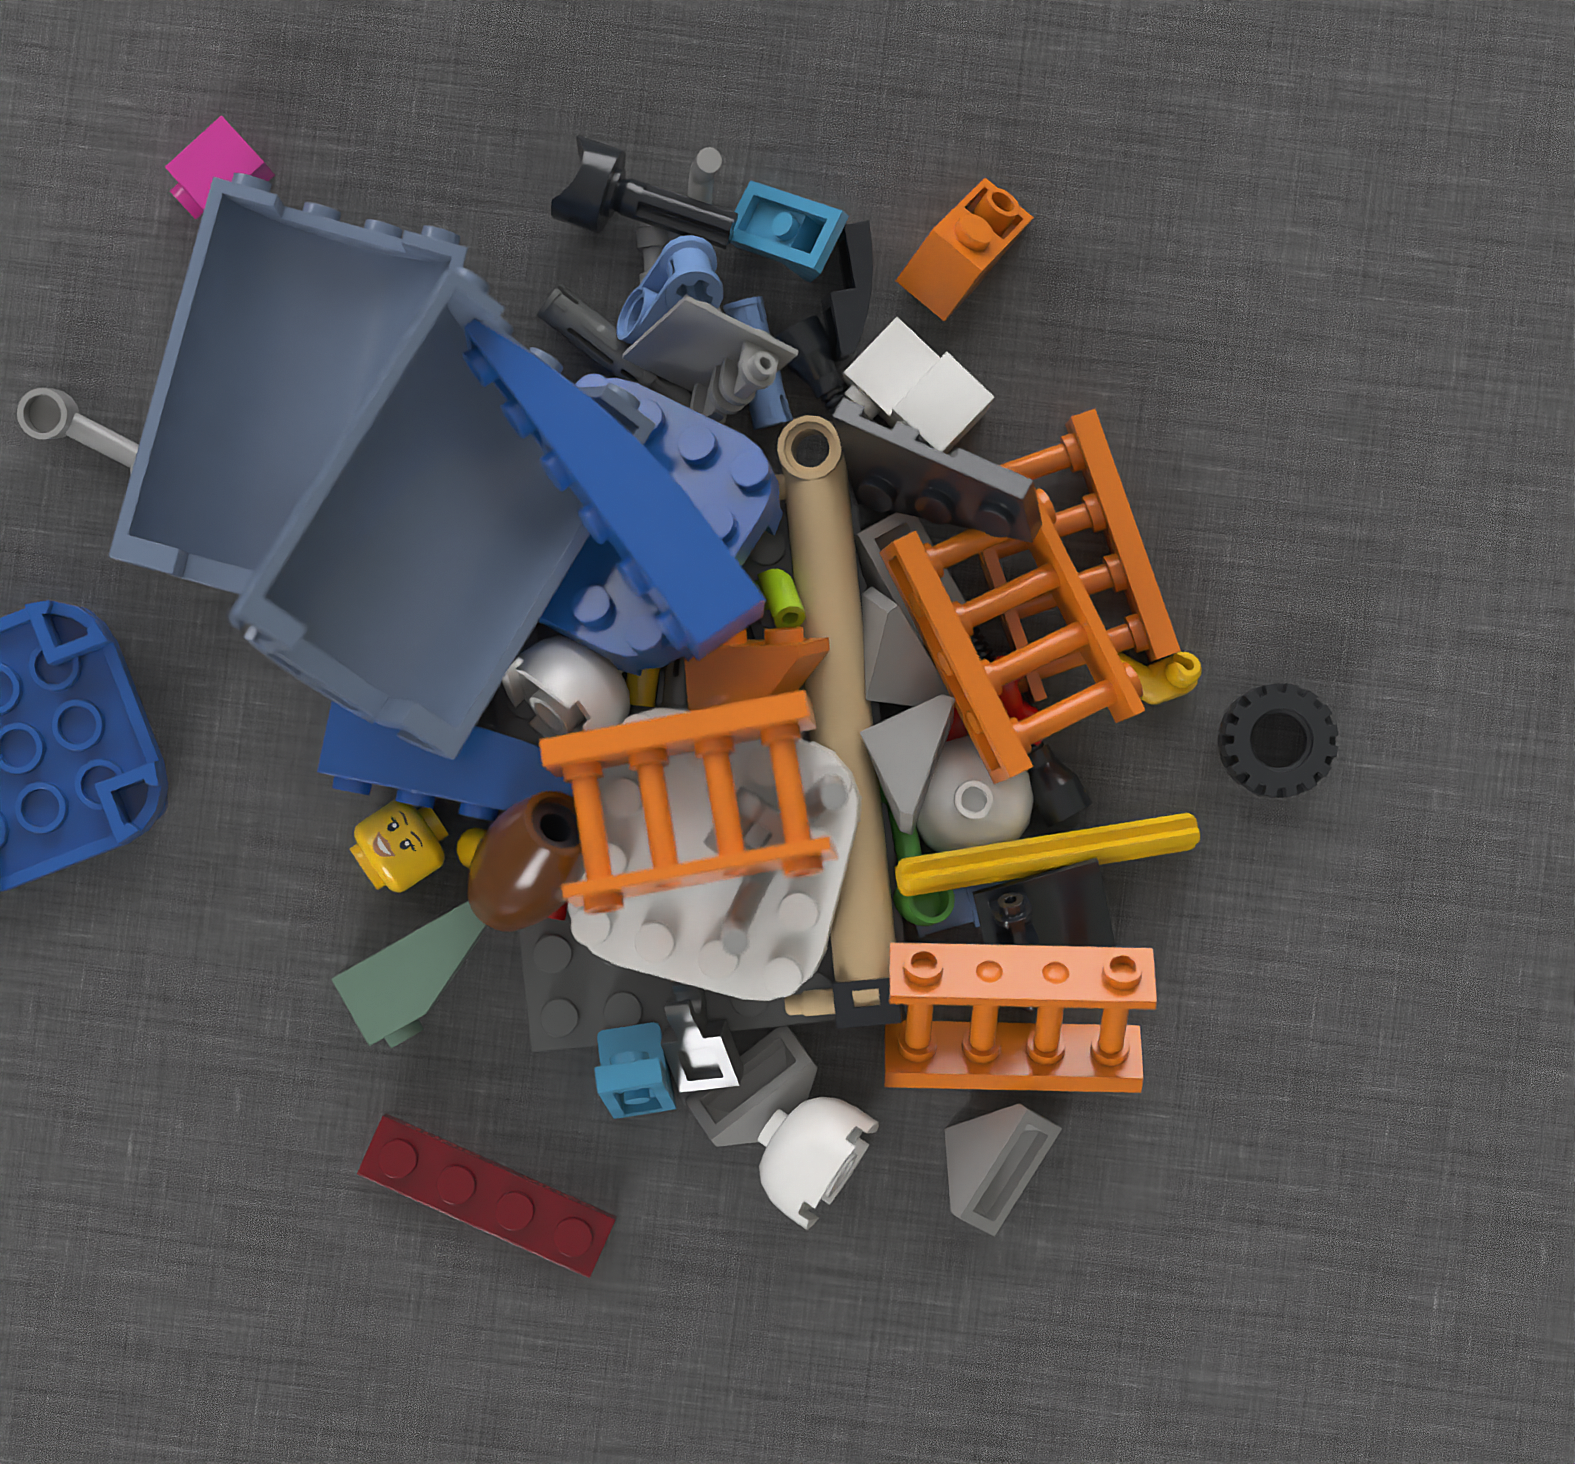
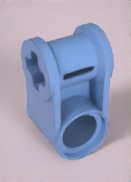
M687 235L671 240L662 249L660 256L639 287L632 291L622 307L616 326V335L619 340L631 345L635 343L686 295L698 301L709 303L716 309L720 307L723 299L722 282L715 273L717 257L711 243L702 237Z

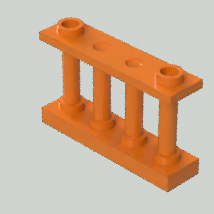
M1096 409L1070 417L1065 424L1068 434L1060 437V444L1000 464V466L1020 475L1030 476L1032 480L1066 468H1070L1072 473L1082 471L1090 494L1081 497L1082 504L1056 512V523L1053 525L1060 538L1087 528H1091L1093 533L1103 530L1111 554L1102 557L1103 564L1080 571L1078 575L1088 595L1112 588L1115 593L1124 590L1132 614L1124 617V624L1106 630L1117 653L1131 648L1136 653L1145 650L1149 662L1180 652L1181 649ZM1009 538L977 554L990 591L1007 583L999 559L1028 550L1029 548L1025 541ZM1050 591L999 615L1012 652L1028 645L1020 619L1058 607ZM1077 649L1026 674L1018 685L1021 694L1026 692L1030 704L1046 699L1047 696L1041 680L1085 665L1086 663L1080 650Z
M1040 488L1035 489L1043 524L1033 543L1026 542L1038 568L962 605L956 600L951 602L940 580L944 577V569L1009 539L1008 537L997 538L979 530L967 529L932 546L928 542L922 544L917 531H914L893 541L879 552L950 697L955 698V707L994 784L1012 778L1033 767L1027 755L1031 752L1032 744L1108 707L1115 723L1145 711L1140 697L1143 696L1140 679L1130 664L1127 662L1122 663L1053 525L1056 523V513L1048 495ZM1048 591L1051 592L1067 626L992 663L986 659L980 660L969 638L973 635L974 627ZM1077 649L1080 650L1096 684L1021 721L1014 717L1009 719L998 695L1002 694V686Z
M805 690L539 740L543 766L555 777L564 776V782L572 784L586 881L561 885L563 898L575 907L584 906L585 914H603L625 908L624 898L782 869L784 878H799L823 872V862L838 859L837 847L830 836L814 839L811 837L796 742L802 739V731L816 729L812 702ZM761 739L762 746L769 747L785 844L745 851L730 755L736 752L735 744ZM695 752L696 758L703 759L719 856L679 863L664 767L670 764L669 756ZM629 764L630 770L636 771L638 774L652 868L613 875L598 779L604 777V768Z
M890 943V1004H907V1018L902 1023L885 1024L884 1087L1141 1093L1144 1077L1140 1025H1127L1129 1009H1156L1157 997L1153 948ZM973 1005L971 1022L932 1021L933 1006ZM999 1006L1038 1007L1036 1023L997 1022ZM1064 1007L1103 1008L1101 1025L1062 1024Z

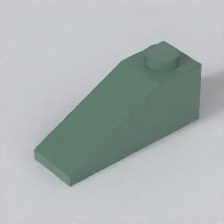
M469 901L331 979L369 1046L385 1038L390 1048H393L424 1030L418 1018L434 1008L488 927L474 914Z

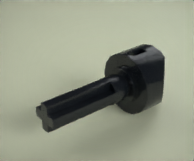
M579 135L576 136L578 155L582 160V166L573 182L560 195L552 199L551 216L553 219L599 234L604 229L608 219L617 212L621 216L682 236L694 235L702 237L711 243L712 246L727 249L734 235L738 213L632 178L625 179L626 153L624 150Z

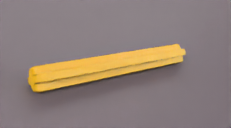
M1190 813L1168 815L903 858L895 867V878L899 892L909 897L1024 878L1096 857L1099 865L1192 850L1200 842V830L1195 816Z

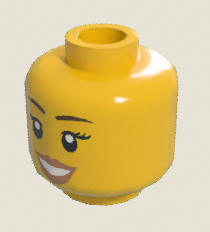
M394 799L355 827L354 838L357 844L349 848V850L377 890L386 885L389 890L401 893L442 866L445 855L439 841L449 834L432 808L421 807L417 810L411 804L398 802Z

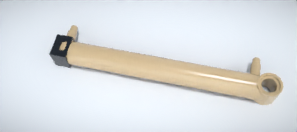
M805 415L792 420L786 425L778 438L777 452L782 464L783 474H776L775 476L779 482V500H786L793 578L806 614L805 621L799 627H803L804 638L829 637L830 651L804 682L805 692L812 702L816 729L809 730L810 742L814 741L836 752V755L852 772L859 794L862 796L861 821L858 822L830 931L835 982L832 983V988L807 990L801 994L786 996L785 1010L788 1015L803 1014L806 1017L835 1014L837 1029L902 1023L906 1019L905 1004H890L889 950L890 943H896L880 784L860 734L861 731L873 726L871 701L866 700L863 620L847 466L835 427L829 421L819 416ZM821 435L827 438L829 454L823 463L815 467H804L798 463L796 457L797 447L805 437Z

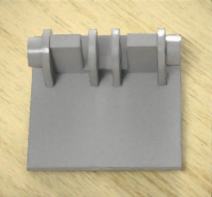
M686 295L623 353L622 359L693 392L690 409L724 424L727 414L731 415L739 412L753 400L757 389L761 390L770 386L775 380L776 373L797 356L798 350L773 338L763 330L754 329L718 311L709 303L698 301Z

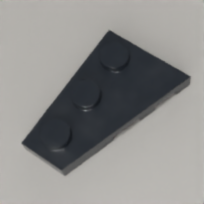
M843 397L832 417L857 504L868 506L876 511H892L923 518L934 524H950L975 529L997 538L1008 537L1033 543L1043 523L1032 479L961 448L954 450L950 455L940 452L919 441V430L899 421L896 422L892 430L862 417L864 406Z

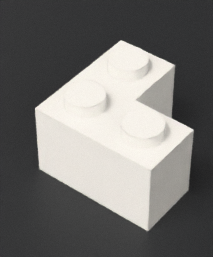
M898 317L884 329L843 373V381L850 387L844 395L848 400L865 407L864 417L871 421L878 414L892 428L897 421L920 431L919 441L945 454L983 417L994 399V396L948 352L940 358Z

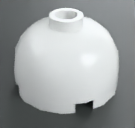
M564 635L543 639L526 649L514 659L502 679L506 693L514 706L517 707L525 699L530 708L535 712L536 716L528 724L543 739L621 725L628 718L630 711L629 690L621 675L624 671L618 670L608 658Z
M970 736L946 742L916 823L918 836L927 847L937 853L1019 840L1030 823L1034 802L1028 772L1024 771L1012 778L994 784Z
M829 1097L805 1100L789 1115L778 1109L769 1119L758 1137V1142L766 1146L759 1169L762 1186L771 1202L787 1217L808 1230L819 1219L809 1210L811 1207L815 1209L821 1199L829 1205L831 1204L869 1147L867 1142L859 1138L862 1131L865 1133H876L879 1123L857 1107L843 1100Z

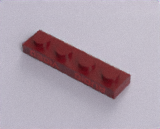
M387 1113L382 1116L357 1172V1175L588 1278L591 1277L617 1216Z

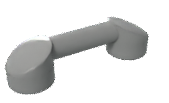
M37 388L27 392L21 398L17 408V419L23 431L29 436L36 439H56L69 436L131 468L130 474L132 473L139 444L79 414L78 406L71 396L63 391L52 388Z

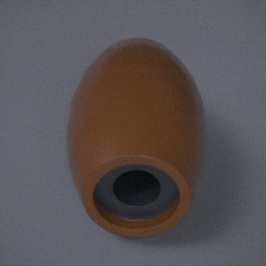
M544 791L525 798L501 814L482 837L469 868L468 901L474 914L484 924L504 932L517 931L537 924L557 911L566 902L563 898L561 885L581 882L585 874L574 797L559 791Z

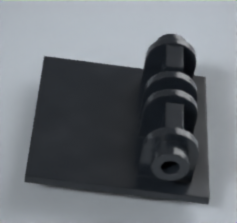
M1097 857L972 892L984 945L1116 948ZM1021 1007L1028 1012L1038 1010V1007Z

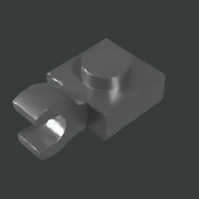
M673 981L672 989L677 1001L666 1002L665 1004L666 1017L671 1027L665 1028L660 1044L664 1050L679 1092L740 1086L744 1067L726 1020L707 1022L703 988Z

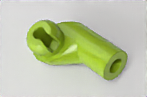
M779 568L769 569L757 574L758 580L752 582L765 598L764 611L770 610L776 627H799L805 621L806 614L791 576Z

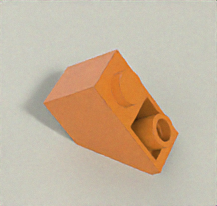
M984 178L931 230L895 281L940 319L945 321L974 291L1034 217L1020 207L1017 200L1009 192L997 188L987 178Z
M782 627L764 630V639L747 640L746 629H743L699 661L694 656L689 662L684 658L688 710L695 711L798 691L830 651L829 637L804 638L803 627Z

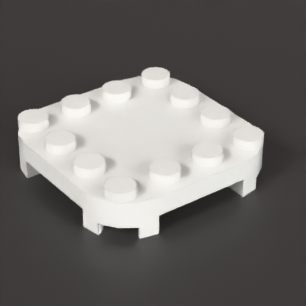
M655 708L641 714L631 715L622 724L690 711L682 708ZM761 739L735 744L736 752L730 755L735 791L737 792L743 786L779 809L769 747L762 746ZM800 740L796 742L804 794L824 775H837L845 783L848 793V801L845 806L837 810L827 808L810 826L812 839L830 836L837 847L838 859L823 862L824 871L811 876L784 878L783 869L779 870L768 886L748 930L749 945L744 953L735 956L728 954L722 946L721 936L723 921L743 877L624 898L625 908L603 914H585L584 906L575 907L568 902L573 936L577 941L586 945L593 954L615 965L741 999L770 1001L778 997L792 995L818 970L828 949L827 943L858 822L861 821L862 796L859 794L852 772L836 755V752L814 741ZM695 752L669 756L670 764L664 767L679 863L719 856L703 842L714 826L703 759H697ZM629 764L604 768V777L598 779L613 875L651 869L652 862L638 774L636 771L630 770ZM754 823L743 840L754 849H759L770 832L759 824ZM584 874L581 881H586V874Z

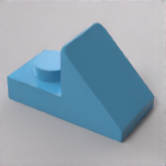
M750 180L735 210V213H738V219L734 227L731 244L737 248L780 262L802 279L811 283L821 274L849 215L842 210Z
M651 1022L602 1030L598 1033L597 1042L601 1066L594 1067L597 1092L614 1119L676 1109L669 1066L660 1044L663 1036L658 1023Z

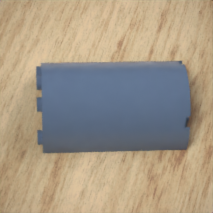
M234 173L232 182L213 177L108 557L241 595L441 274L447 269L463 268L468 247L459 245L461 238L459 235L445 229L427 225L423 226L421 234L404 230L403 233V230L399 227L372 219H366L364 228L340 222L341 212L320 204L304 202L302 211L286 207L277 194L270 193L272 184L263 179L242 173Z
M462 267L447 269L441 274L228 615L230 623L240 630L245 622L251 626L244 636L249 643L317 692L372 724L376 721L382 726L401 729L398 733L401 739L450 759H455L590 534L578 515V510L584 507L570 487L561 492L553 484L539 461V458L545 454L531 434L524 439L519 437L501 410V405L507 401L493 382L483 387L467 366L462 355L469 350L464 325L476 319L535 355L559 374L562 372L563 366L548 353L533 347L528 350L511 337L514 331L512 326L500 317L505 307L487 294L490 287L482 278ZM608 383L606 386L578 387L644 445L656 423L638 410L641 404L633 394L611 383Z

